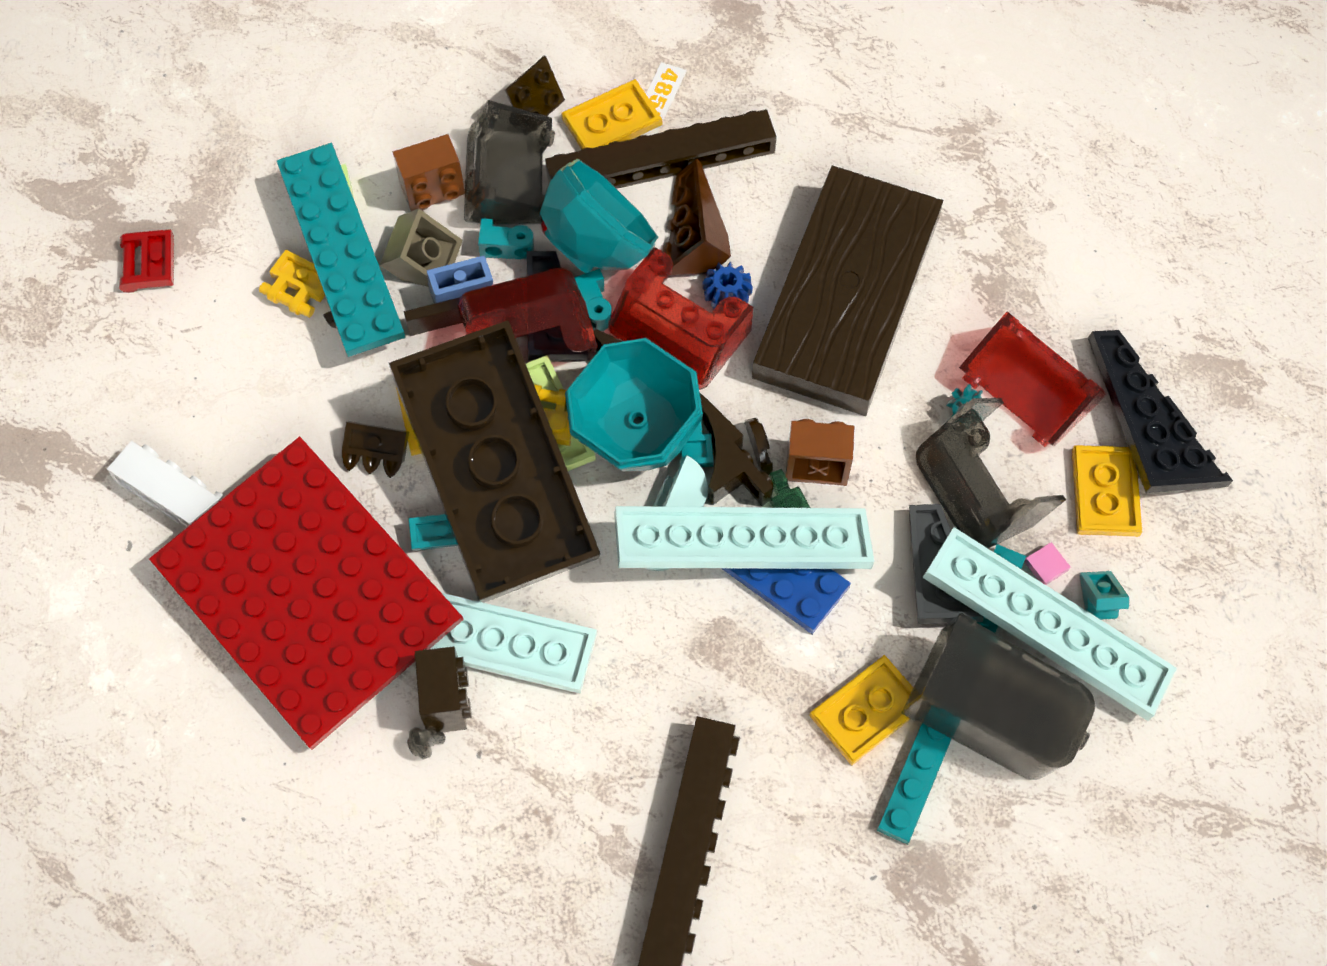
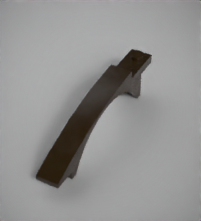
M598 329L592 332L593 347L597 352L604 344L623 342ZM700 393L703 411L702 422L708 433L712 436L715 456L714 471L708 485L710 490L708 499L714 505L743 484L757 502L764 506L772 500L773 482L766 472H760L755 467L748 451L742 449L744 435Z

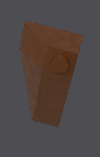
M695 159L679 172L675 179L671 202L675 206L673 219L668 220L667 229L671 233L669 242L664 243L663 246L664 272L667 275L707 273L709 269L715 270L718 262L722 265L731 257L728 233L702 164L698 159Z

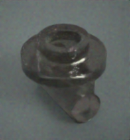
M415 727L409 731L407 744L414 756H419L425 760L432 755L431 747L442 745L446 740V736L443 732L421 730Z

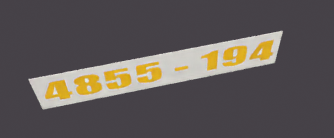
M661 62L646 95L663 121L687 70ZM660 126L642 135L657 134Z

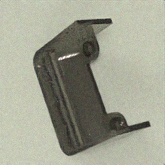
M1001 398L971 399L923 442L916 451L917 466L955 528L986 548L995 546L1032 528L1066 501L1064 495L1035 497L1033 500L1020 498L1009 505L979 455L987 449L990 443V433L983 421L1004 403Z

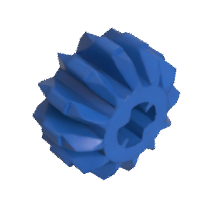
M731 261L727 267H723L718 262L716 270L709 269L702 283L705 301H711L713 310L721 306L724 313H726L728 307H732L737 312L740 304L747 305L749 296L753 292L750 273H744L742 265L733 268Z

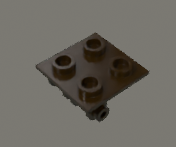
M545 55L505 89L513 107L510 111L509 119L515 125L520 123L526 135L565 101Z

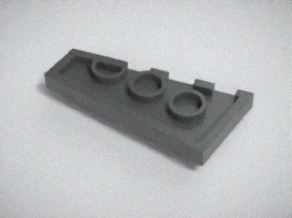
M941 504L909 505L918 624L983 622L984 616L922 578L951 532Z

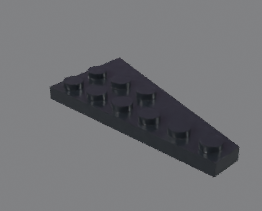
M1120 330L1092 331L1088 341L1145 493L1228 487L1233 482L1232 478L1227 472L1222 473L1214 463L1216 457L1210 449L1204 450L1195 438L1197 434L1195 429L1170 396L1164 397L1156 386L1159 382L1154 375H1148L1139 364V355Z

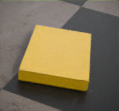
M636 79L561 113L562 120L581 150L608 145L614 141L621 142L634 139L663 125L661 116Z
M1074 445L1072 448L1077 535L1140 537L1142 534L1138 471L1129 447Z
M883 655L811 711L809 716L852 766L926 708L928 703L886 655Z

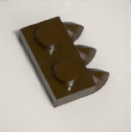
M351 421L346 422L342 446L344 466L348 471L352 470L362 456L366 472L372 474L378 468L381 459H383L384 471L389 478H392L399 471L401 464L405 462L409 431Z

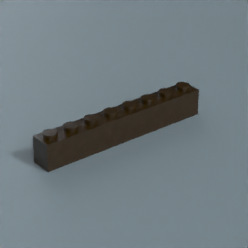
M767 109L749 111L746 114L722 117L706 123H695L679 129H668L653 135H641L635 139L621 142L614 141L608 145L584 148L568 154H557L553 157L545 158L546 174L550 183L562 167L569 162H573L575 159H579L602 174L616 189L676 176L695 159L701 162L703 169L773 154L776 149L777 136Z
M699 716L696 717L638 966H682L685 953L692 955L696 934L690 933L693 919L700 920L704 900L698 899L700 885L707 887L711 866L705 865L708 852L715 853L719 833L713 832L715 819L722 821L726 801L720 799L723 787L729 788L733 768H728L727 765L730 755L736 757L740 737L734 736L736 727L734 724Z

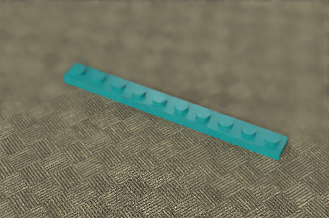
M999 544L996 545L993 551L1019 569H1022L1026 559L1025 555ZM984 617L983 622L963 623L878 826V832L908 845L997 630L998 625Z

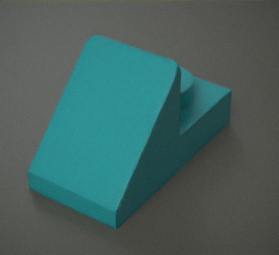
M1112 571L1080 573V583L1086 611L1100 620L1118 618L1119 609H1129V596Z

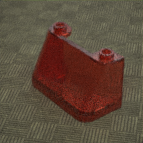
M1007 311L960 365L959 368L965 373L962 379L975 390L980 385L1035 431L1032 437L1046 448L1050 443L1055 447L1105 397L1106 393L1092 379L1087 380L1081 371L1074 368Z

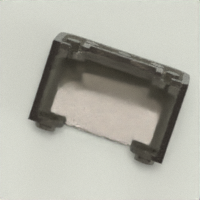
M491 100L486 102L473 121L467 137L464 220L466 222L481 224V218L493 219V224L542 223L543 219L540 211L545 197L542 194L543 152L547 147L552 146L555 138L551 117Z

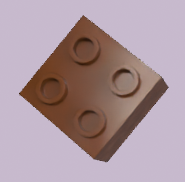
M449 134L393 151L400 186L410 211L418 208L426 209L433 204L454 200L465 194L460 161Z
M811 419L791 421L785 481L847 486L853 462L855 426L839 421L831 423H817Z

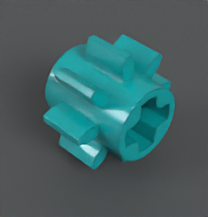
M970 384L965 387L963 392L956 388L952 392V396L955 399H950L947 403V407L952 408L953 415L951 418L963 420L964 425L968 423L971 417L979 421L982 417V413L979 410H984L988 405L987 402L982 401L981 395L983 391L977 392L971 389ZM965 403H970L969 406H964Z

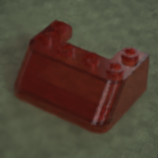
M653 247L627 279L609 320V335L621 341L647 338L696 371L699 390L704 389L711 383L751 332L753 306L740 298L727 297L710 313L663 284L672 273L673 262L669 255Z
M556 268L471 290L459 298L458 312L465 335L509 320L515 338L560 326L564 343L570 350L574 352L588 351V354H592L598 347L585 300L573 274L567 269Z

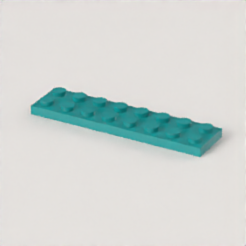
M332 142L276 160L347 356L350 357L406 338Z

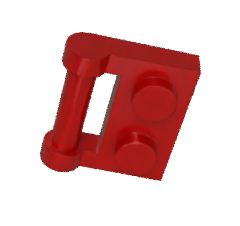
M171 229L126 233L120 236V247L123 248V277L119 280V289L121 291L132 293L142 288L174 286V235ZM138 246H141V275H135V249Z

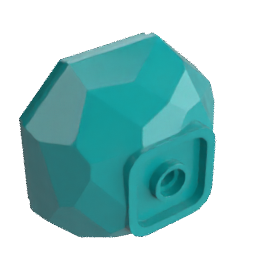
M575 159L573 162H569L562 167L550 181L540 211V215L547 227L544 234L559 251L584 273H589L594 267L603 270H627L644 259L655 246L658 235L643 214L602 174L579 159Z
M647 338L604 344L565 392L570 435L621 471H646L668 465L681 452L703 416L696 371ZM636 417L644 419L640 424H635L633 420Z

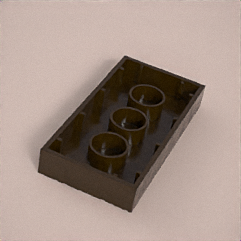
M831 165L753 361L752 379L867 416L937 226L944 200Z
M509 320L389 362L391 375L479 602L485 603L599 558L601 553Z

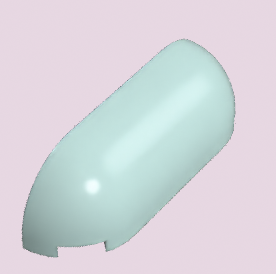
M686 455L679 460L680 467L673 478L667 475L655 500L654 507L704 506L708 494V482L703 469L694 459ZM646 568V569H648V570H653V571H664V570H668V569H670V568Z

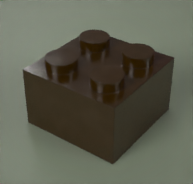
M455 646L415 651L419 715L427 734L466 730V719L472 718V711L467 689L463 688L469 687L467 667H465L464 657H458Z

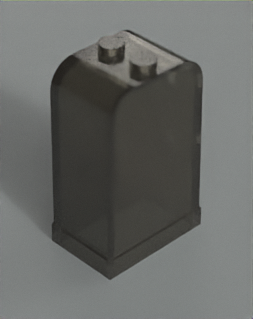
M961 612L941 629L901 714L914 721H920L1023 778L1037 780L1070 764L1075 758L1077 751L1084 748L1090 736L1087 728L1095 711V700L1091 691L1081 682L978 624L976 620Z

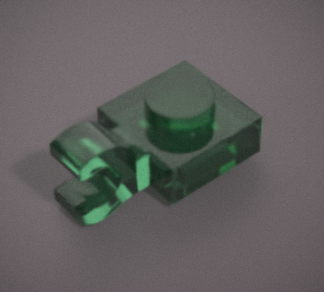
M782 469L770 473L773 491L777 495L770 500L773 508H811L799 486L790 489Z

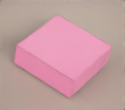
M1052 542L1028 556L1024 561L1038 581L1045 585L1065 574L1071 568Z

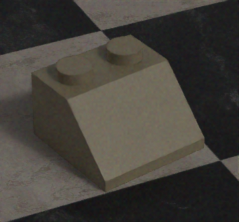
M418 208L398 216L380 266L402 281L429 287L427 270L455 263L463 240Z

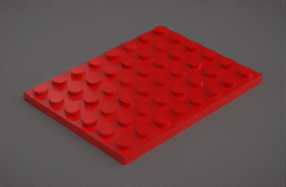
M300 436L149 558L152 564L311 750L317 747L415 662V651L432 648L464 620L456 608Z

